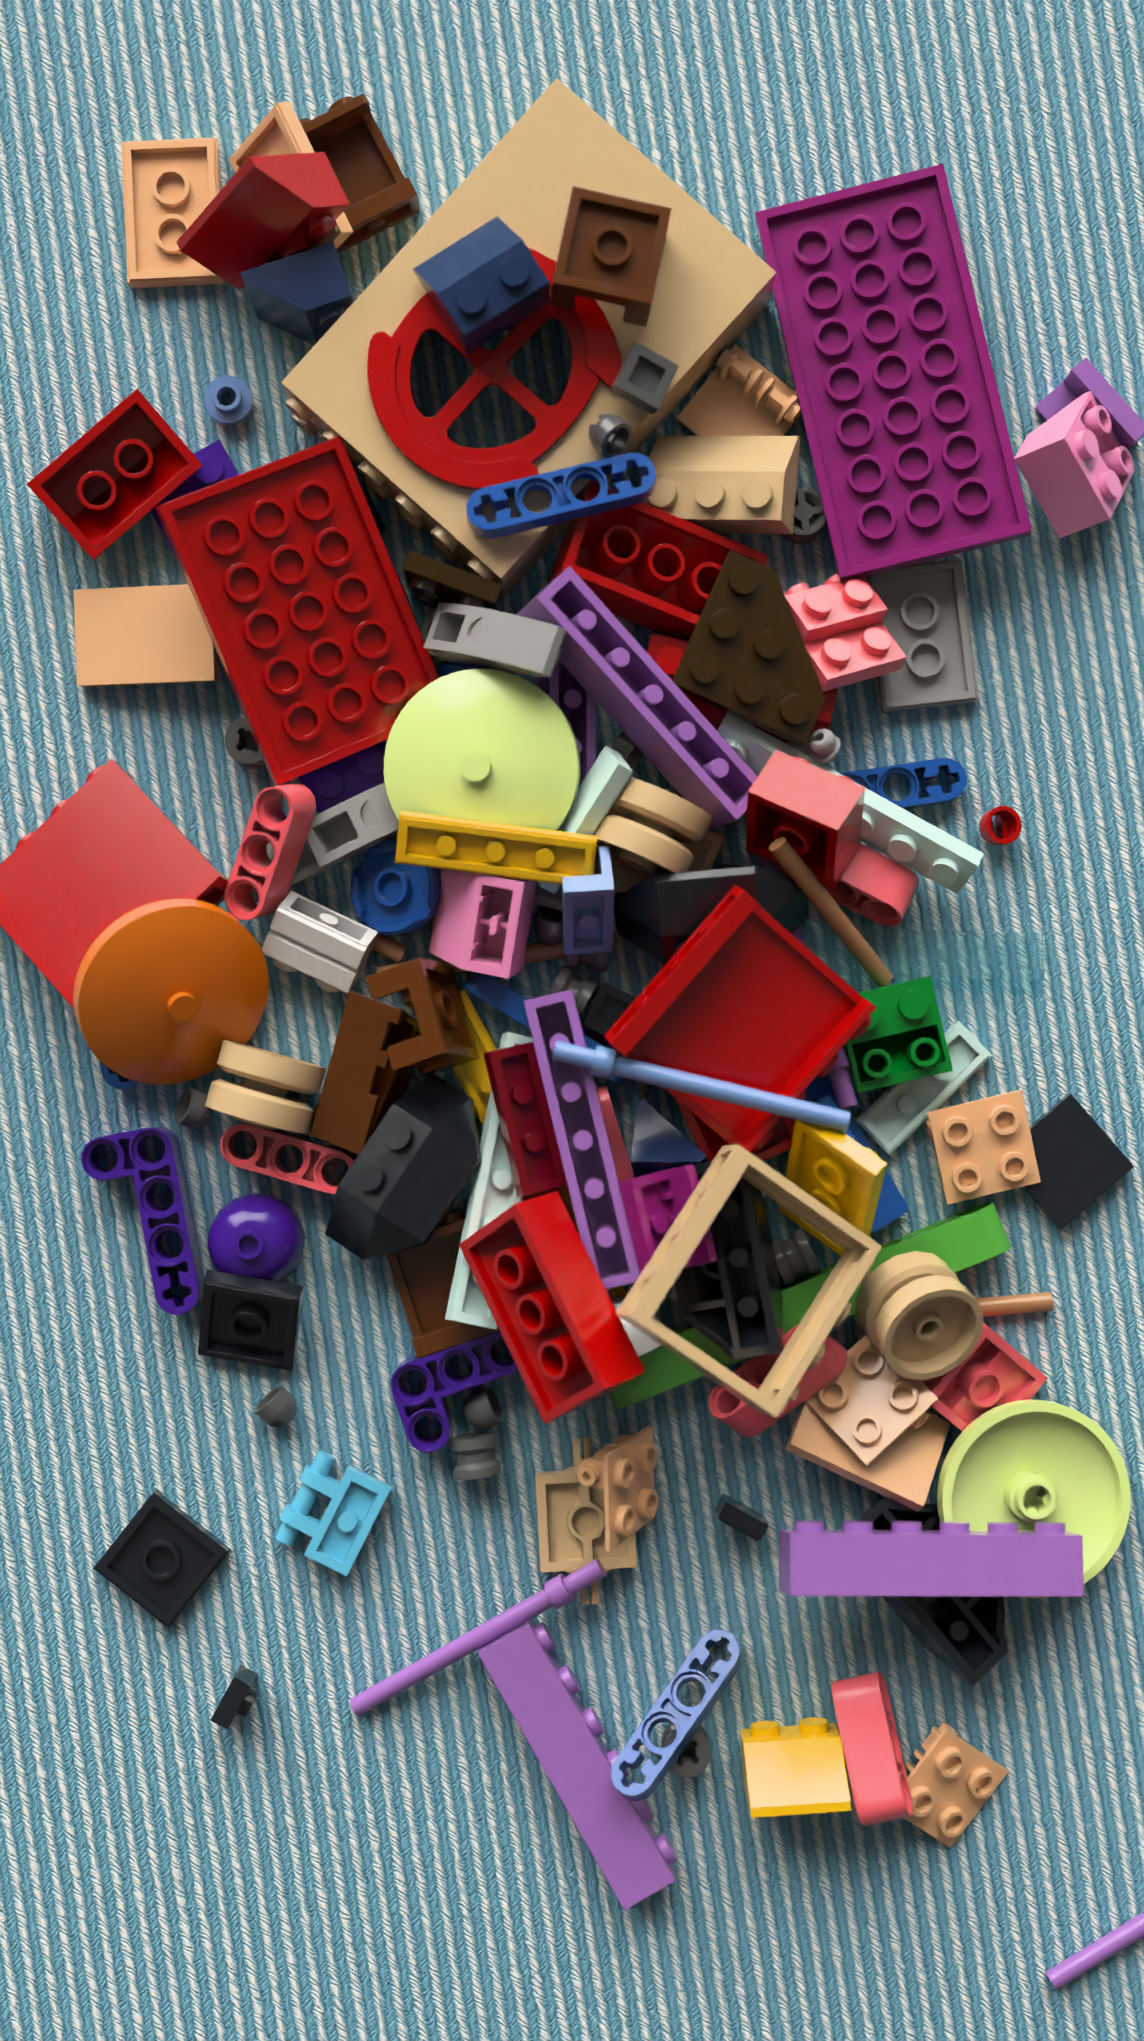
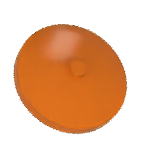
M167 899L148 903L115 920L95 939L87 950L74 983L73 1008L75 1019L91 1051L113 1072L125 1078L147 1084L185 1082L203 1076L220 1067L217 1064L223 1039L246 1044L260 1023L267 1003L269 991L268 968L263 952L252 934L236 917L221 907L194 899Z

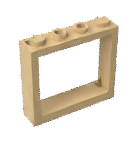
M740 1145L722 1146L619 1307L616 1315L760 1414L777 1418L790 1400H796L799 1393L797 1385L806 1370L815 1367L822 1358L826 1349L823 1342L831 1329L839 1326L849 1314L852 1306L849 1300L858 1285L866 1283L872 1276L873 1272L870 1269L876 1261L875 1258L882 1246ZM740 1177L844 1249L840 1259L759 1390L652 1317Z

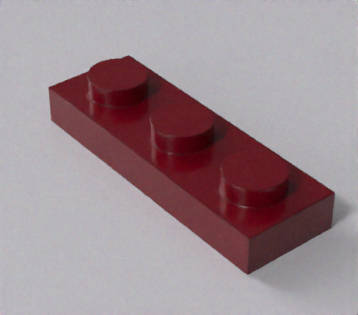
M534 1042L484 1053L517 1197L568 1185Z

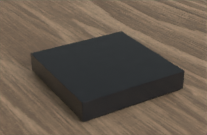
M1066 1094L1030 1126L1041 1182L1024 1186L1023 1188L1059 1229H1063L1134 1166L1072 1094Z
M207 1270L203 1280L198 1355L293 1371L296 1361L303 1286Z
M156 1489L93 1569L169 1628L231 1548Z

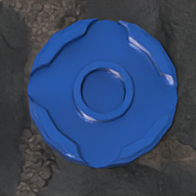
M384 840L369 848L362 857L365 858L362 860L359 868L355 867L351 877L350 898L356 915L363 923H367L370 928L382 935L407 936L422 929L433 917L441 898V877L438 868L395 863L397 840Z

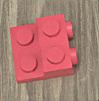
M837 573L831 576L822 586L810 589L806 583H799L786 591L784 594L822 692L901 670L907 657L882 623L888 608L865 577L840 580Z
M983 1323V1332L975 1349L959 1366L942 1376L921 1381L939 1399L931 1407L959 1430L963 1431L980 1415L997 1406L1013 1401L1032 1399L1048 1377Z

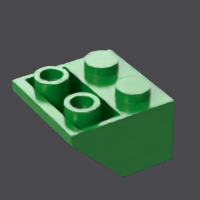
M931 976L859 992L863 998L877 1008L871 1013L872 1021L865 1032L855 1040L849 1038L842 1046L846 1050L851 1065L848 1069L857 1093L953 1071Z

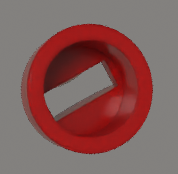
M998 806L988 810L979 822V832L982 839L995 846L1012 843L1018 838L1022 828L1018 813L1008 806ZM993 816H995V820H994V821H995V829H996L997 837H996L995 834H994L993 821H992V817H993Z

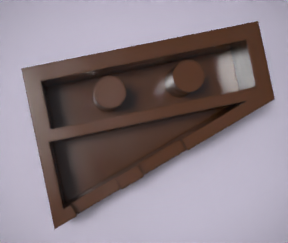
M349 990L320 1100L312 1116L310 1136L359 1155L392 1104L405 1093L414 1068L403 1072L392 1071L387 1048L393 1044L422 1035L417 1019L402 1009Z

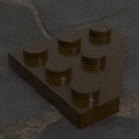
M729 550L672 681L683 693L803 747L808 741L825 701L824 694L775 570Z

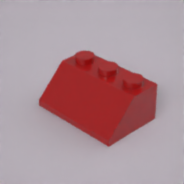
M325 152L250 156L176 243L180 251L236 289H246L240 272L309 250L320 236L327 234L335 228L337 224L336 219L348 208L350 203Z
M136 389L28 482L27 485L87 554L95 560L203 465L141 392Z

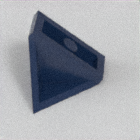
M643 1099L636 1104L630 1161L634 1177L690 1164L695 1167L696 1164L708 1162L707 1155Z

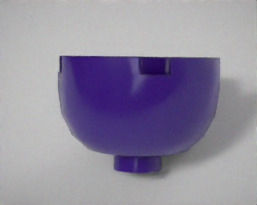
M252 1193L234 1198L218 1211L210 1225L207 1246L211 1262L219 1272L281 1282L292 1274L299 1264L306 1237L301 1219L290 1204L272 1195Z

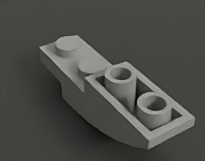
M439 602L437 609L429 608L421 635L425 642L423 648L428 650L431 659L435 661L477 664L488 669L512 674L550 677L553 667L560 658L561 643L566 629L501 611Z
M385 782L314 816L290 889L384 840H392L398 836L399 821L389 802ZM269 843L267 844V853L273 861L274 851Z

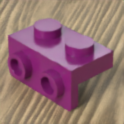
M692 1164L660 1170L618 1182L640 1275L699 1184L695 1167ZM710 1227L683 1269L690 1266L709 1264L717 1260Z

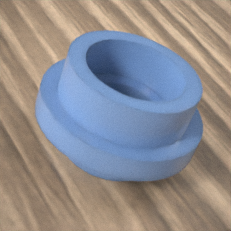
M221 376L216 378L208 385L205 391L204 404L206 410L215 421L221 424L233 425L241 422L248 416L252 408L253 400L250 389L244 381L237 377ZM226 392H232L236 395L234 403L229 406L219 403L221 395Z

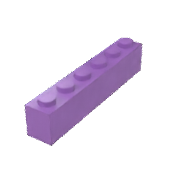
M570 566L553 579L517 613L519 616L566 629L561 643L559 661L685 800L712 816L713 822L710 828L713 831L737 821L746 812L748 790L758 776Z
M571 989L525 1000L524 1005L580 1238L605 1289L634 1283L640 1276V1270L618 1184L619 1179L594 1075H590L591 1069L552 1060L557 1041L587 1048L574 991Z
M794 1521V1530H779V1591L789 1596L1084 1597L1083 1535L1065 1531V1523L1035 1522V1531H1018V1523L987 1522L988 1531H970L969 1522L942 1521L940 1522V1531L922 1530V1523L915 1521H892L891 1530H873V1522L843 1521V1530H824L823 1521Z
M532 1618L479 1648L478 1655L623 1909L626 1910L675 1881L673 1863L678 1860V1857L666 1834L662 1833L657 1836L648 1821L654 1818L647 1800L630 1801L624 1798L614 1787L611 1779V1768L619 1752L616 1748L610 1752L608 1751L600 1735L605 1733L600 1718L592 1706L584 1709L576 1695L577 1692L581 1691L577 1678L568 1664L560 1667L552 1653L557 1646L545 1623L542 1622L536 1625ZM628 1769L623 1773L625 1777L629 1776Z

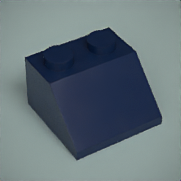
M498 216L413 269L466 355L550 303L549 280L524 241Z
M334 242L240 272L258 319L312 345H315L353 304V298Z

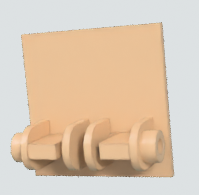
M734 345L731 350L726 349L716 362L717 368L678 415L676 420L696 436H784L801 415V408L798 404L796 392L737 345Z
M1022 1090L927 1112L929 1121L925 1122L929 1140H933L947 1205L1041 1182Z
M865 1335L846 1352L847 1362L842 1373L805 1400V1402L868 1466L911 1425L915 1429L919 1428L929 1417L926 1411L939 1399L921 1380L904 1378L893 1371L881 1356L877 1346Z
M648 1425L634 1436H619L613 1444L604 1446L593 1455V1458L585 1459L578 1467V1479L581 1484L604 1490L605 1551L610 1552L655 1518L659 1502L658 1493L654 1490V1468L657 1463L658 1451L656 1445L653 1444V1426Z
M943 1721L939 1728L936 1726L931 1728V1733L921 1745L926 1753L924 1754L918 1749H915L913 1752L919 1760L918 1764L915 1765L908 1760L904 1764L911 1772L906 1771L913 1804V1816L904 1819L951 1848L1009 1771L958 1737V1732Z

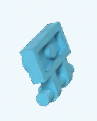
M319 1450L312 1465L305 1466L299 1478L302 1484L292 1504H286L280 1516V1520L283 1522L275 1538L286 1545L292 1546L299 1531L312 1537L304 1555L347 1577L392 1486L351 1465L348 1466L339 1482L328 1475L336 1458L327 1452ZM319 1492L332 1498L321 1521L309 1514Z

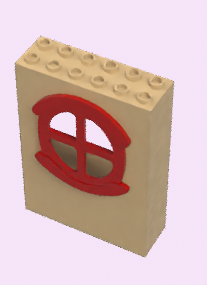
M556 78L281 382L288 398L285 405L293 413L291 419L308 436L313 437L317 432L324 441L340 436L351 464L364 476L362 480L365 486L375 496L384 500L388 495L400 508L397 512L398 515L417 532L422 527L425 528L436 540L433 546L448 561L454 564L459 559L472 574L501 584L503 587V597L505 598L567 530L572 520L498 538L486 539L476 535L468 524L466 505L469 497L475 491L484 487L605 459L606 457L594 448L589 439V427L591 424L595 426L600 420L598 416L601 414L612 413L620 416L632 427V440L626 450L620 455L636 453L712 369L726 349L729 350L769 305L777 272ZM573 186L672 208L647 327L624 322L625 306L576 296L574 310L550 306L549 303L520 321L496 349L488 351L480 346L466 355L413 270L418 265L498 216L524 241L549 280L551 300L552 282ZM556 319L567 331L571 345L572 364L566 390L561 400L551 406L545 404L508 370V364L547 320ZM428 331L438 333L474 366L472 376L433 417H425L416 408L410 382L411 366L416 347L423 334ZM635 341L679 365L659 410L654 414L610 391L626 354ZM491 385L499 387L533 417L536 422V427L528 435L512 443L493 448L479 449L460 446L450 440L447 435L449 428L483 390ZM611 473L605 474L607 484L611 481ZM581 479L577 481L571 489L573 496L581 500L588 484L593 480ZM541 490L529 492L523 500L525 508L534 513H541L547 510L552 502L550 496ZM515 496L508 497L511 518L519 517L516 512ZM491 504L482 505V514L480 515L486 518L487 523L496 521V513L498 511L494 510Z

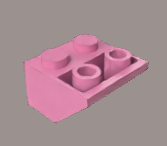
M1091 391L1079 396L1028 434L1014 458L1059 539L1110 520L1135 471L1131 453L1125 446L1120 445L1112 430L1109 413L1102 405H1098Z
M442 869L441 898L435 911L429 953L463 970L506 979L513 977L522 971L524 967L537 881Z

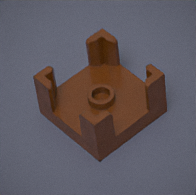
M573 186L552 282L550 306L574 310L576 296L625 306L624 322L647 327L672 208Z
M417 958L366 977L371 996L374 999H380L397 992L401 993L403 1003L408 1007H414L422 1034L387 1048L392 1071L403 1072L418 1067L420 1075L430 1076L432 1073L436 1074L479 1059L452 967Z

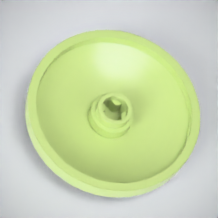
M469 669L451 673L433 681L420 690L405 705L394 722L386 744L384 781L389 802L398 821L400 813L407 811L559 831L569 816L577 796L580 782V755L576 737L567 717L555 701L543 690L531 682L508 672L493 669Z
M1028 1399L1005 1403L983 1413L972 1421L961 1432L948 1451L943 1462L937 1487L939 1521L969 1522L970 1531H988L987 1522L1018 1523V1531H1035V1522L1065 1523V1531L1083 1535V1584L1096 1576L1113 1557L1125 1534L1130 1514L1131 1492L1129 1477L1123 1458L1112 1439L1097 1423L1086 1415L1067 1406L1045 1400ZM1017 1596L1023 1598H1046L1044 1596Z

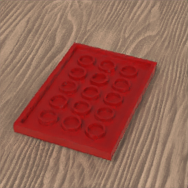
M340 436L158 505L156 508L274 786L281 785L387 740L395 720L409 700L428 684L439 679L428 650L423 648L425 642Z

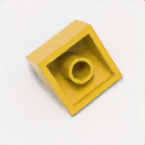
M809 1717L799 1720V1725L780 1726L776 1721H757L750 1725L751 1729H740L743 1783L751 1818L851 1811L842 1741L836 1723H828L827 1719L821 1717Z

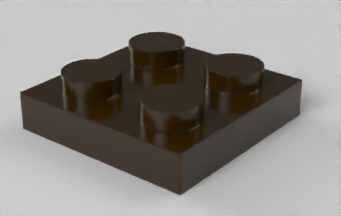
M409 552L403 570L409 592L415 594L413 599L418 603L437 609L439 602L503 612L504 597L501 584L416 552Z

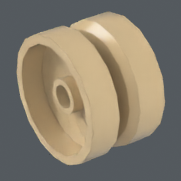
M630 777L611 807L626 818L606 814L593 836H598L597 847L609 846L610 854L642 871L656 875L691 872L696 860L691 851L677 841L688 844L704 842L712 825L713 818L703 809L669 791Z
M223 1039L217 1064L223 1071L244 1077L243 1083L223 1079L212 1081L205 1106L234 1116L233 1119L271 1130L279 1128L308 1134L314 1110L308 1103L288 1097L287 1093L288 1090L310 1095L320 1092L326 1068Z
M913 1251L892 1257L873 1271L870 1279L862 1285L856 1298V1317L870 1341L877 1346L889 1367L904 1378L926 1380L942 1376L951 1371L973 1352L983 1332L984 1315L978 1301L960 1283L957 1275L949 1265L933 1253Z

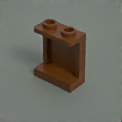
M365 94L355 98L350 96L341 98L334 102L326 113L312 120L309 118L299 120L314 152H325L350 203L344 213L352 227L353 233L336 249L337 254L420 212L417 193L409 177L405 178L371 114L370 105Z
M462 1209L447 1213L427 1244L385 1255L387 1256L413 1334L412 1343L417 1358L500 1331L498 1326L496 1330L445 1320L465 1221Z

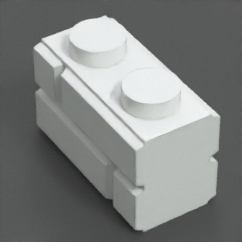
M291 891L277 908L261 950L264 955L272 958L273 964L278 968L288 972L300 971L315 978L317 985L326 991H342L349 994V990L354 987L364 970L378 931Z

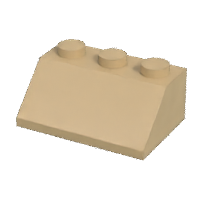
M658 436L649 456V459L656 468L655 489L653 494L643 503L714 533L793 534L800 437Z

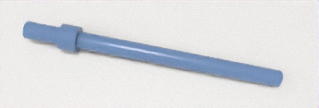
M557 1041L552 1060L591 1069L590 1075L610 1079L611 1075H616L845 1132L849 1125L851 1112L618 1056L616 1055L617 1050L597 1045L596 1050L561 1041Z

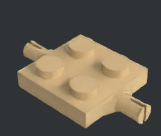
M580 1436L573 1437L571 1441L573 1445L574 1466L562 1471L535 1473L540 1573L563 1571L573 1573L596 1559L602 1563L606 1572L619 1568H637L635 1533L610 1552L605 1551L604 1490L584 1486L578 1479L580 1463L587 1458H592V1437L583 1436V1456L581 1455ZM599 1581L590 1585L592 1605L601 1603ZM587 1587L580 1591V1604L589 1605Z

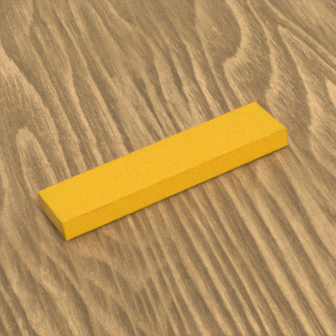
M402 811L399 815L395 863L562 884V877L594 875L598 836Z

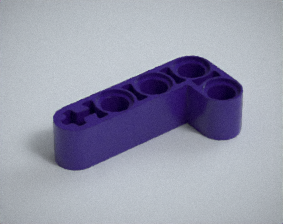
M150 1127L101 1136L90 1140L84 1146L81 1153V1164L84 1171L90 1177L97 1180H110L133 1175L153 1287L158 1305L165 1312L172 1315H181L189 1312L202 1302L205 1275L178 1137L165 1127ZM152 1135L160 1137L166 1147L164 1157L159 1162L151 1161L144 1152L145 1142ZM105 1144L112 1146L118 1155V1162L112 1171L103 1169L97 1160L98 1151ZM159 1183L169 1185L174 1192V1202L169 1209H162L154 1202L153 1191ZM167 1230L177 1232L183 1240V1249L178 1256H171L163 1250L162 1237ZM187 1261L188 1268H184L178 1271V1273L177 1269L167 1273L166 1267H173ZM179 1280L182 1286H190L191 1294L184 1298V1303L181 1296H173L171 1288L177 1285Z
M500 1331L417 1358V1355L409 1357L397 1367L392 1375L391 1391L406 1436L411 1445L418 1451L426 1453L435 1452L448 1441L452 1429V1417L445 1396L519 1371L514 1360L509 1362L499 1361L492 1353L493 1343L503 1338ZM460 1353L470 1358L473 1363V1371L468 1376L456 1377L449 1372L446 1362L453 1354ZM411 1369L422 1372L427 1379L426 1389L419 1393H412L406 1390L401 1381L403 1372ZM428 1415L436 1417L442 1424L443 1432L436 1438L422 1436L416 1424L419 1418Z

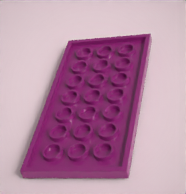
M939 164L755 212V220L765 263L777 272L772 293L796 396L798 397V404L801 408L800 413L840 580L865 577L1029 537L1032 529L944 165Z

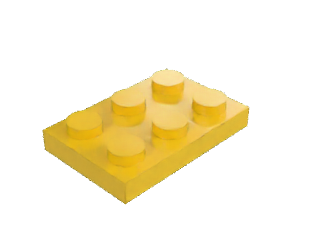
M796 1120L785 1178L870 1237L887 1163L881 1160L874 1151L863 1147L841 1130ZM780 1205V1212L840 1256L843 1254V1248Z

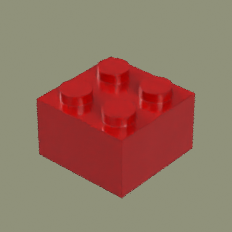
M775 750L748 790L746 852L782 867L769 850V846L777 838L785 837L820 883L833 889L860 847L866 787L856 784L848 777L837 776L811 765L803 758L792 757Z

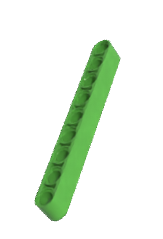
M988 1202L882 1244V1248L877 1254L876 1261L870 1271L873 1272L879 1265L896 1255L920 1251L935 1254L945 1261L953 1272L956 1273L998 1256L1012 1247L994 1203ZM836 1263L820 1269L821 1272L813 1276L808 1274L798 1278L792 1285L787 1287L781 1285L783 1295V1335L801 1322ZM860 1284L849 1300L852 1306L847 1317L856 1314V1298L862 1287ZM690 1323L672 1330L724 1367L746 1359H731L723 1352V1349L706 1338ZM660 1346L639 1356L646 1371L645 1373L609 1393L615 1409H620L702 1377L704 1374L663 1346Z

